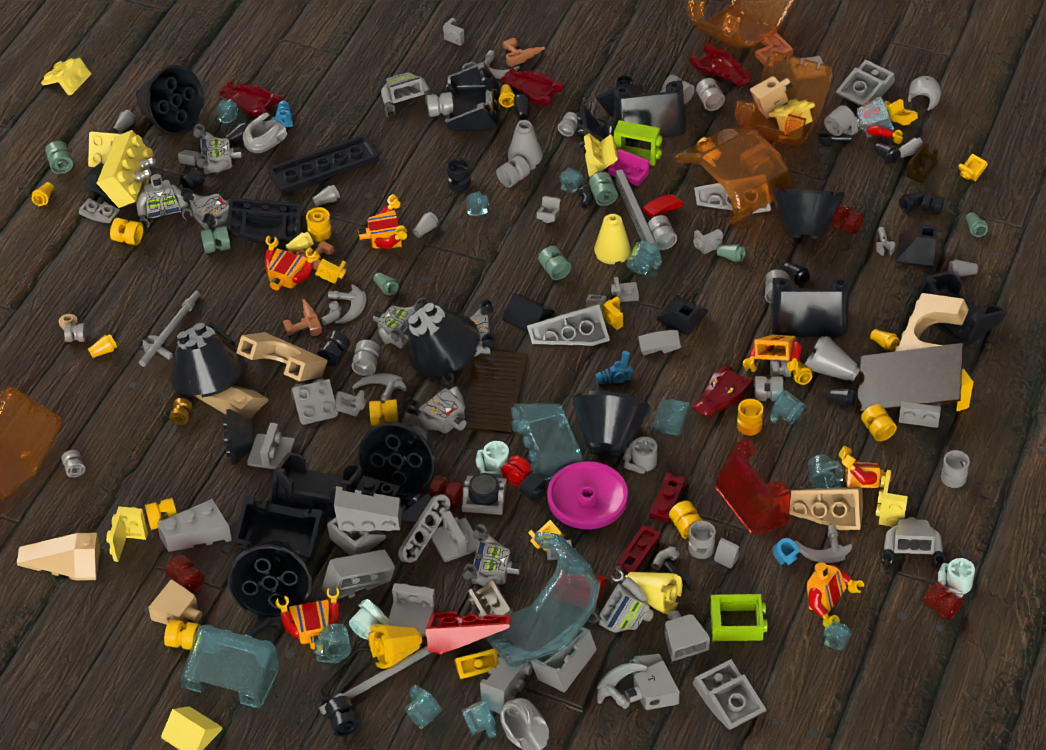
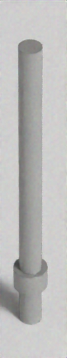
M194 291L190 298H187L182 303V308L139 361L141 366H146L187 312L194 308L195 302L201 296L198 291Z
M428 646L349 691L335 695L333 698L338 696L354 698L429 655ZM324 704V705H322L321 707H319V709H320V711H321V713H322L323 715L326 714V712H325V705H326V704Z

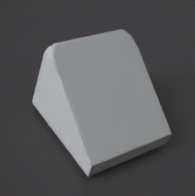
M191 150L180 152L178 154L179 163L196 166L197 161L195 159L200 152Z
M589 294L586 299V307L600 303L603 312V304L606 303L607 297Z
M721 538L714 561L732 568L739 558V546Z

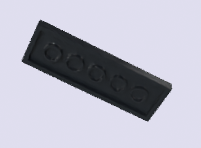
M365 134L271 166L268 168V173L283 195L379 161V155Z

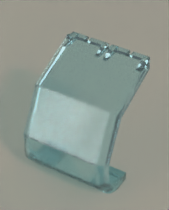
M535 532L534 541L541 548L556 550L559 556L556 572L531 606L509 614V616H512L510 628L485 637L508 666L517 667L568 647L596 608L601 586L589 563L558 534Z

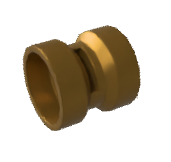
M184 398L175 399L169 419L174 424L185 425L189 420L192 403Z

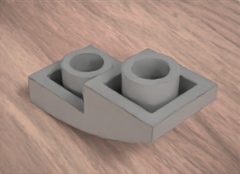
M90 198L79 209L80 215L103 223H111L120 212V209L105 201L101 205Z
M678 330L659 331L638 336L641 352L644 356L660 350L663 353L682 348Z

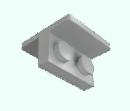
M270 423L267 434L256 435L247 461L248 466L275 469L286 454L292 452L295 439L282 437L278 424Z
M450 511L442 513L443 526L435 530L431 539L443 561L449 562L477 551L479 540L473 537V530L467 519L458 520L457 517H453Z

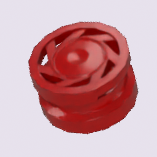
M514 455L503 465L501 473L510 484L520 487L522 481L533 470L529 469L531 465L524 458Z

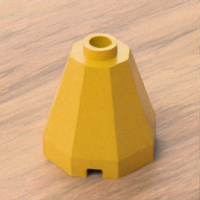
M382 624L370 626V630H373V632L368 635L369 646L373 658L377 657L379 662H376L378 668L385 669L394 666L417 651L422 643L421 633L416 628Z

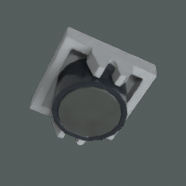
M489 473L467 476L463 489L462 512L502 515L507 479L496 478Z

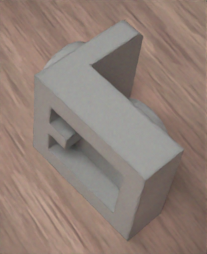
M614 277V284L611 285L612 296L618 297L620 302L639 300L636 282L619 284L618 277Z

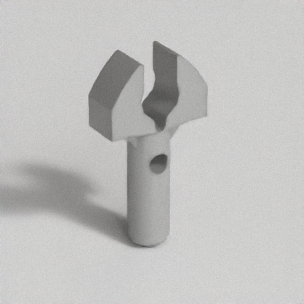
M879 227L878 233L881 242H876V252L884 256V247L889 250V254L892 255L895 251V242L888 241L885 228Z
M156 335L148 336L151 343H154L158 338ZM143 340L144 351L147 352L152 344H148ZM161 346L157 350L165 358L172 359L173 353Z

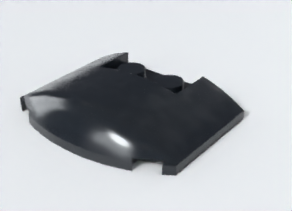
M230 197L227 231L239 238L255 243L267 244V236L271 237L270 244L274 242L275 237L279 243L292 240L300 234L302 204Z

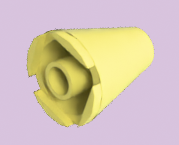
M609 214L604 217L594 247L597 259L606 264H615L618 261L622 263L629 258L631 253L622 218L617 214Z
M630 572L625 576L626 578L630 577L641 587L646 595V601L649 606L663 614H669L676 609L678 603L675 601L677 595L681 596L683 586L682 578L677 576V574Z

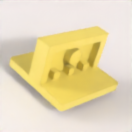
M798 99L788 101V104L785 106L775 107L774 111L768 114L769 117L777 119L780 132L785 135L813 121L809 109L815 107V104L807 102V100L798 101Z
M90 132L88 166L96 167L100 162L105 164L115 137L121 134Z
M590 133L584 136L589 177H592L613 164L618 159L612 135H609L601 142Z

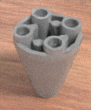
M521 120L515 128L508 150V159L510 160L517 155L521 156L528 163L530 170H533L542 160L543 152L531 122Z
M822 336L814 347L817 350L816 353H812L809 356L805 365L811 371L853 382L861 368L857 367V364L828 336Z

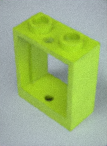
M618 121L614 131L616 151L618 149L624 150L648 160L649 165L655 166L657 159H660L662 149L659 148L662 143L660 128ZM625 138L651 142V150L625 146Z
M761 594L711 595L712 641L763 640V633L767 632V619H763V615H766V603L762 602ZM720 611H755L756 626H721Z

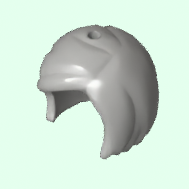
M921 76L914 79L910 84L908 102H911V99L915 96L925 95L930 100L928 111L937 106L941 97V88L937 80L930 76Z

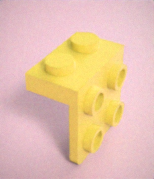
M70 58L65 62H57L53 66L54 69L44 75L41 83L44 86L59 82L68 95H72L91 75V72L80 58Z
M887 470L886 476L881 478L880 488L884 489L879 491L878 503L882 504H877L876 516H880L879 525L893 527L897 526L899 519H904L908 496L888 493L891 470Z
M118 507L117 513L113 515L112 528L107 532V542L110 544V554L115 562H119L126 538L146 540L148 531L142 509Z

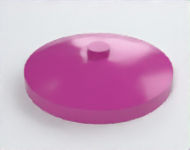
M577 462L562 468L553 476L547 491L548 505L554 516L568 526L579 529H597L613 523L622 515L627 506L628 489L623 477L613 468L598 462Z

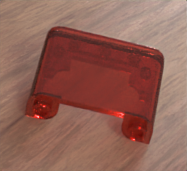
M745 438L737 442L716 478V488L747 530L754 535H761L788 523L791 491L783 482L774 481L766 484L749 463V457L754 454L755 446L749 438Z

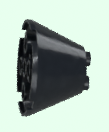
M170 65L162 68L136 91L137 104L141 113L160 131L166 134H185L194 128L200 119L198 117L204 106V94L201 83L191 70L181 65Z
M778 188L771 189L787 234H791L790 238H802V235H809V239H820V236H824L845 197L844 192H837L834 195V192L782 189V192H780Z
M427 303L408 319L409 361L420 375L428 378L431 376L447 377L448 373L454 374L463 369L477 352L476 346L478 341H480V333L474 321L469 317L436 306L433 303Z
M198 323L193 328L180 332L177 335L178 341L171 374V384L178 394L192 398V395H201L202 398L227 390L240 380L243 369H246L244 357L237 354V349L214 329L205 326L204 323Z
M589 391V395L583 396L580 392L573 396L575 412L586 447L590 449V453L593 455L606 453L615 458L621 457V453L627 450L649 416L651 406L646 401L642 403L635 401L636 397L609 391Z
M402 422L381 423L371 428L361 440L358 458L364 475L400 486L397 496L403 497L409 493L411 495L422 491L431 481L435 471V458L429 435L424 426Z
M280 540L269 541L242 552L230 568L228 585L233 599L246 612L249 610L260 618L269 616L271 619H281L280 613L282 611L276 606L277 598L282 606L286 604L284 596L289 599L288 610H290V606L304 604L310 596L312 580L309 569L304 561L289 546L287 541Z

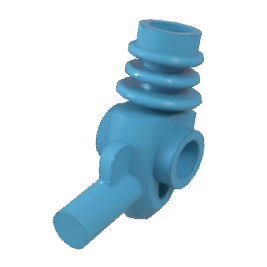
M287 101L279 102L276 117H272L271 120L280 122L287 129L293 126L290 105Z
M623 351L621 361L615 362L609 368V371L605 369V372L602 371V374L601 372L595 374L597 385H604L603 382L607 384V381L611 384V380L614 384L631 380L634 369L628 366L630 353Z

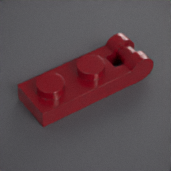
M666 472L662 486L651 509L650 518L666 523L670 522L669 512L678 503L686 483L685 476L680 475L678 477L674 476L671 472ZM673 483L677 485L676 487L670 486V484Z
M642 525L618 560L616 566L622 567L628 574L630 572H639L640 567L661 538V533ZM628 561H631V562H633V564L630 565V564H627V562H628Z

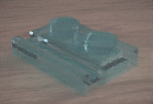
M662 397L652 430L658 429L663 433L680 436L690 403L675 399L666 400L665 397Z

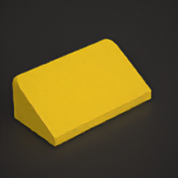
M962 369L961 401L956 402L957 412L969 408L973 388V380L964 369Z
M496 648L454 659L460 679L487 673L491 668L496 669L498 654Z

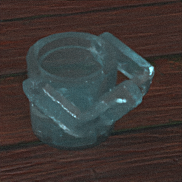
M646 241L636 243L627 260V267L638 274L648 273L650 267L658 269L662 263L660 250Z
M782 391L772 406L769 422L776 424L781 417L791 425L801 416L806 405L788 391Z
M817 455L808 461L809 478L813 488H841L843 468L839 461H832L826 455Z
M331 624L318 634V640L315 641L317 661L340 663V660L350 655L351 645L345 626Z
M413 685L409 691L412 701L404 710L409 718L419 728L423 729L442 712V709L429 692Z
M485 699L461 710L472 736L486 730L489 739L497 737L496 722Z

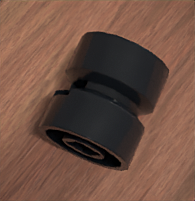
M463 158L450 160L447 163L448 187L456 192L467 190L471 185L469 162Z
M330 331L319 348L317 355L327 359L326 365L331 367L337 366L350 346V340L342 332Z
M348 696L335 697L325 705V712L336 736L346 737L352 735L360 728V720Z

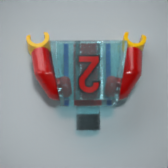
M882 96L873 101H867L862 107L857 109L859 119H857L858 130L864 129L868 137H893L892 141L894 143H902V131L896 130L893 132L894 127L889 116V105L891 104L889 101L884 102Z

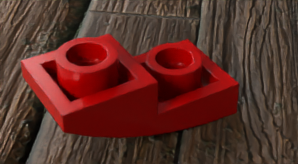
M669 194L646 204L642 211L648 214L650 218L659 215L667 217L668 211L682 208L683 201L673 194Z

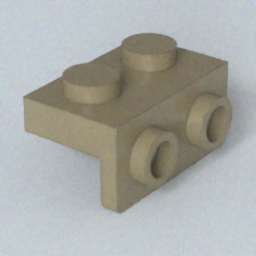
M493 580L477 592L472 588L468 590L471 598H469L470 602L480 611L478 613L479 617L487 614L510 616L514 613L498 585Z

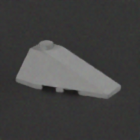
M767 175L694 187L697 205L753 214L771 211Z
M600 303L527 325L532 344L594 346L610 341Z

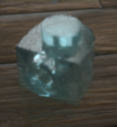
M221 100L217 105V114L220 122L230 123L237 117V103L233 100Z
M567 168L560 176V181L562 182L561 189L571 193L576 192L584 180L582 174L579 171Z
M479 191L471 193L466 197V211L468 214L478 216L487 213L489 202L486 195H482Z
M833 621L832 624H827L823 633L826 636L824 645L835 650H843L852 636L848 626Z

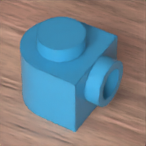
M789 538L780 540L773 547V555L780 565L785 562L787 565L798 559L796 554L801 551L796 543Z

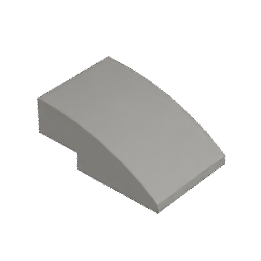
M865 59L859 68L855 67L837 89L836 94L863 107L867 101H877L895 82L894 73Z
M732 659L695 677L692 683L710 710L729 730L766 712V708L744 674H740Z

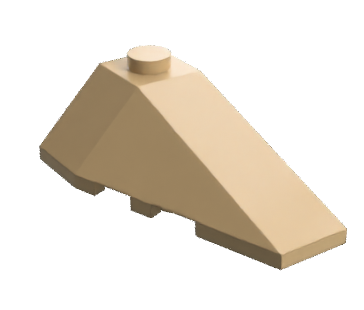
M235 385L221 393L202 398L201 395H193L226 414V409H231L249 419L268 402V398L258 392Z
M842 487L778 491L780 512L827 526L835 525L838 530L861 529L863 513L862 488Z

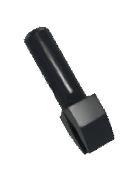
M827 129L819 132V143L824 146H831V143L834 141L851 142L853 140L852 135L835 136Z
M670 561L665 562L664 568L667 572L680 576L682 584L686 585L690 591L692 578L689 574L681 576Z

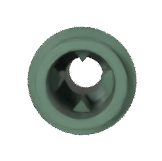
M973 212L967 214L966 220L971 234L976 237L984 236L988 230L987 223Z
M740 244L719 245L717 255L734 262L743 261L745 247H742Z
M380 272L374 275V282L385 295H394L397 292L399 285L396 279Z

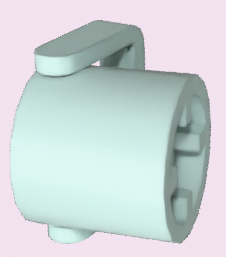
M492 441L485 445L483 450H478L475 460L478 471L480 473L492 474L496 478L503 477L501 468L509 460V448L504 442Z
M957 558L949 564L943 563L938 572L939 591L942 594L962 597L963 594L968 593L972 589L975 567L972 562L967 559Z
M368 599L363 600L358 605L360 609L349 621L351 629L363 639H368L369 633L373 632V630H370V626L377 624L389 625L391 623L384 613Z

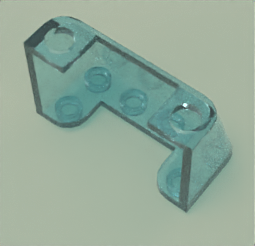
M514 403V407L511 408L514 419L511 421L512 428L519 435L523 434L524 446L530 450L529 457L532 463H530L531 466L529 468L533 470L534 474L542 476L547 480L553 478L562 468L577 462H583L579 446L559 403Z
M201 625L198 627L180 678L182 688L201 693L203 690L202 682L238 691L240 704L260 709L280 669L277 650L274 644L267 640H258L249 635L243 636L230 630L214 628L211 625ZM246 696L251 697L254 701L249 700Z

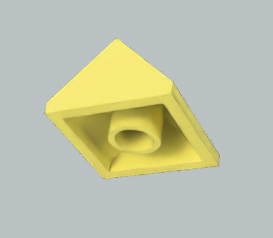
M190 706L172 709L161 738L179 750H204L222 730V727Z

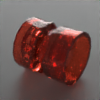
M841 204L830 224L839 229L844 227V231L855 235L862 226L864 213L854 209L851 211L850 207Z
M438 474L432 480L429 495L431 498L436 495H445L450 500V506L457 508L463 499L465 484L456 480L450 482L449 478Z
M184 555L174 558L166 568V574L191 593L196 591L204 581V575Z
M936 582L927 591L923 603L930 609L937 610V613L946 620H950L961 608L963 598L955 592L949 593L948 587L940 582Z

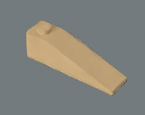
M75 533L19 547L17 566L37 571H50L52 575L59 576L61 574L69 576L72 580H96L101 548L97 533Z

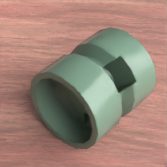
M54 141L48 144L45 152L51 170L56 174H64L70 171L73 167V161L67 144L62 141Z
M607 172L594 174L589 180V185L596 203L600 206L614 203L618 193L610 174Z
M226 226L217 227L215 231L211 229L201 231L205 254L216 252V249L220 251L231 249Z
M546 247L539 254V263L553 280L563 279L569 274L571 264L558 247Z

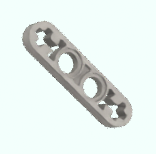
M436 495L431 498L398 551L401 561L410 563L418 559L442 521V513L447 512L450 508V500L447 496ZM442 500L441 505L443 507L438 508L439 503L437 501ZM428 515H431L434 519L431 526L426 524V517ZM418 531L423 534V540L420 543L415 539V534ZM410 549H411L410 554H411L412 556H411V557H406V556H407L406 550H410Z

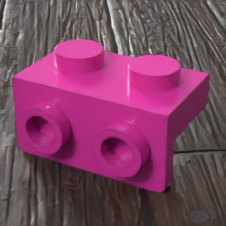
M618 149V159L610 165L608 173L616 177V171L622 170L629 183L639 186L649 174V161Z

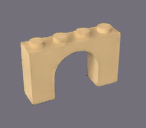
M922 293L915 304L913 314L909 317L908 326L903 331L902 339L895 352L942 346L922 342L919 340L920 336L927 327L935 323L962 325L969 310L964 299Z
M266 332L242 335L236 352L251 360L265 358L286 363L284 375L298 381L322 378L327 364V359Z

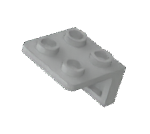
M317 379L307 385L300 383L294 385V388L291 389L292 399L295 400L299 420L302 425L337 417L338 411L335 410V399L329 379Z
M901 401L899 423L938 428L941 404L925 405Z
M394 583L392 588L393 605L389 616L391 623L389 625L416 628L421 633V636L425 637L431 613H434L436 605L435 589Z

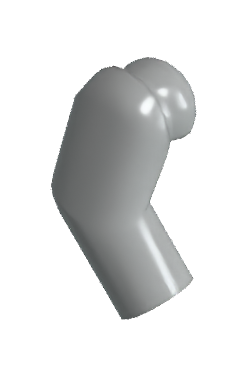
M337 301L329 304V314L321 318L324 326L340 318L342 309Z
M670 546L658 552L651 566L655 570H660L666 559L670 558L674 561L679 557L680 553L675 547Z

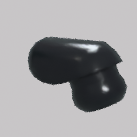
M582 185L578 188L577 192L580 193V196L584 197L581 207L588 209L594 196L589 186Z

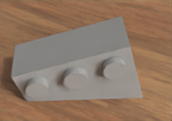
M336 486L334 508L339 531L400 530L402 514L400 498L375 493L373 497L361 494L362 491L355 490V493L342 491L343 487Z
M213 499L157 523L160 539L168 552L193 548V545L206 543V545H211L214 541H232L229 525Z
M385 549L331 559L323 581L322 590L330 603L331 599L327 595L328 588H330V596L337 594L336 587L339 589L340 596L337 600L347 595L349 598L354 597V592L364 588L368 591L391 581L395 565Z
M575 624L530 661L539 681L565 693L597 649L590 630Z
M509 646L506 647L497 659L496 663L498 665L496 669L491 668L488 671L490 677L487 680L482 679L480 682L481 705L483 708L501 713L507 701L516 699L517 692H521L523 689L526 675L529 676L532 672L531 654Z

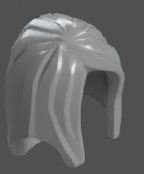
M268 113L261 114L246 127L243 133L244 146L252 153L268 151L286 138V128L275 120L263 121L270 115Z
M524 698L507 701L500 713V720L507 738L522 750H542L547 745V740L549 739V728L538 709L529 700Z

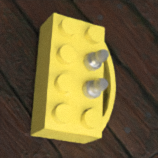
M133 130L115 137L97 181L100 188L118 208L137 202L140 193L144 191V186L149 184V177L151 175L149 166L156 163V160L152 158V149L147 148L142 138L136 135Z

